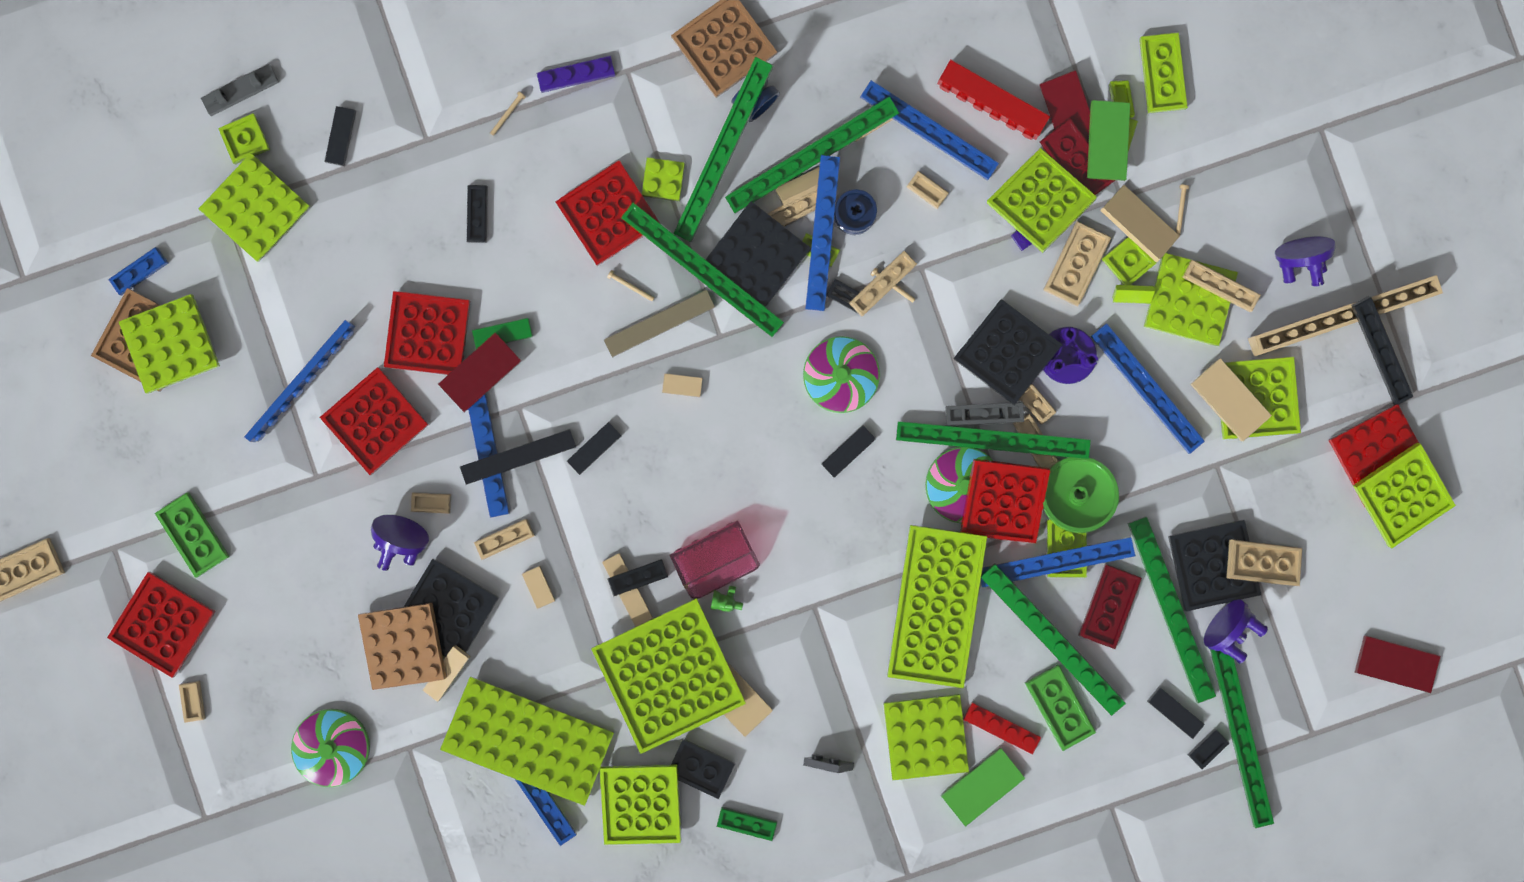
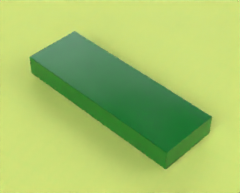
M529 318L472 330L476 349L494 333L505 343L533 337Z
M721 807L716 827L773 841L777 821Z

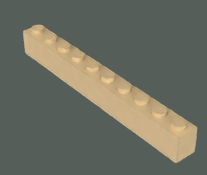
M1435 275L1372 296V300L1380 315L1443 294L1438 277ZM1352 304L1248 338L1253 355H1261L1358 322L1352 309Z

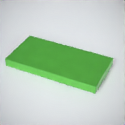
M1091 101L1087 178L1127 180L1130 103Z
M185 493L154 513L195 578H198L230 557L190 493Z
M1058 664L1025 682L1028 691L1062 751L1096 733Z
M1000 747L945 791L941 797L966 827L1022 782L1025 777Z

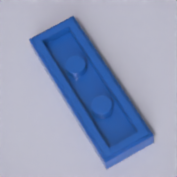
M154 247L108 280L118 295L122 296L127 288H134L166 266L168 262L160 250Z

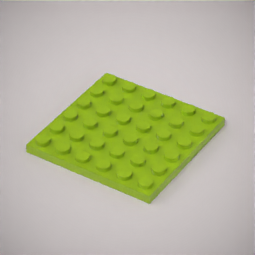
M697 598L591 648L640 754L746 704Z

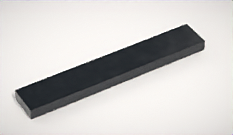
M1367 296L1352 304V309L1393 404L1399 405L1414 397L1372 297Z
M569 429L460 466L465 484L468 485L576 448Z

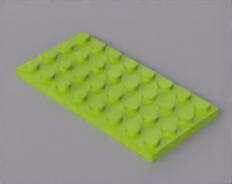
M910 525L887 677L964 688L987 536Z
M470 676L440 750L585 806L614 732Z

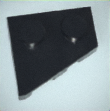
M812 754L811 757L804 758L803 766L839 774L852 771L854 762L841 761L837 758L828 759L823 758V755Z

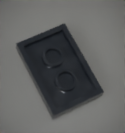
M683 739L671 765H678L679 781L719 799L735 763Z

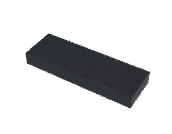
M336 106L325 163L345 167L356 115L354 109Z
M487 185L467 186V243H487Z
M608 422L574 453L567 462L581 475L622 435Z
M862 425L821 465L835 478L876 438Z
M661 559L607 578L614 597L667 578L668 575Z
M1160 687L1147 700L1150 705L1192 739L1205 725Z

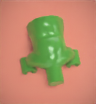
M729 586L726 595L714 590L711 610L718 609L724 612H731L734 609L742 610L743 603L734 600L736 587Z

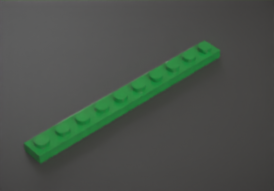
M758 57L754 58L673 234L692 242L774 65Z
M889 96L725 197L736 214L744 209L750 201L756 202L818 164L821 155H833L899 114L897 108Z
M632 203L621 217L770 337H773L784 323L636 204Z
M899 421L896 433V441L1089 459L1091 440Z
M1143 517L1127 523L1196 703L1199 704L1216 697V694L1148 518Z
M995 563L981 575V578L1111 716L1126 704L1123 698Z
M1210 649L1253 827L1260 828L1272 825L1274 820L1234 659L1221 651Z

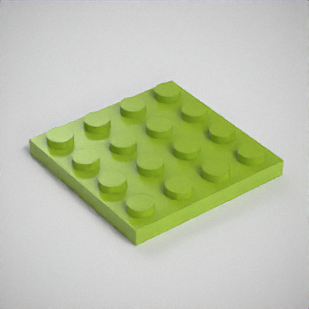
M1040 148L987 200V204L1044 253L1096 201L1097 197Z
M250 153L198 209L254 260L259 262L310 206L257 157Z
M1165 253L1159 265L1154 285L1155 293L1149 304L1144 327L1219 346L1230 302L1182 278L1191 259ZM1198 262L1236 282L1238 272Z
M192 294L119 321L146 394L220 367L194 295Z
M1294 357L1225 362L1230 370L1272 415L1249 437L1301 433ZM1221 419L1222 439L1238 438Z
M1420 443L1414 444L1353 485L1384 541L1391 549L1456 506Z
M960 694L883 703L892 781L969 772Z
M678 765L600 767L604 845L681 843Z

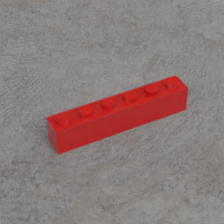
M951 59L937 83L943 91L954 93L960 101L970 102L976 110L981 112L984 110L989 113L992 119L1005 122L1008 128L1019 130L1025 138L1030 140H1036L1050 118L1044 112Z

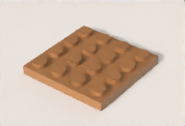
M719 0L671 35V38L715 98L747 76L755 57L767 62L777 55L776 49L740 0Z
M127 288L91 356L141 382L119 321L161 305Z
M432 603L358 614L372 690L440 681L447 678Z

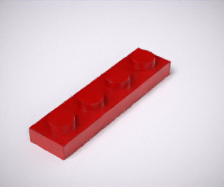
M973 702L970 703L963 720L1032 755L1041 739L1040 736Z

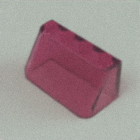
M739 521L731 522L726 527L713 531L708 536L695 540L690 545L679 548L669 555L684 588L692 599L702 598L714 592V590H718L757 570L760 566L759 560Z

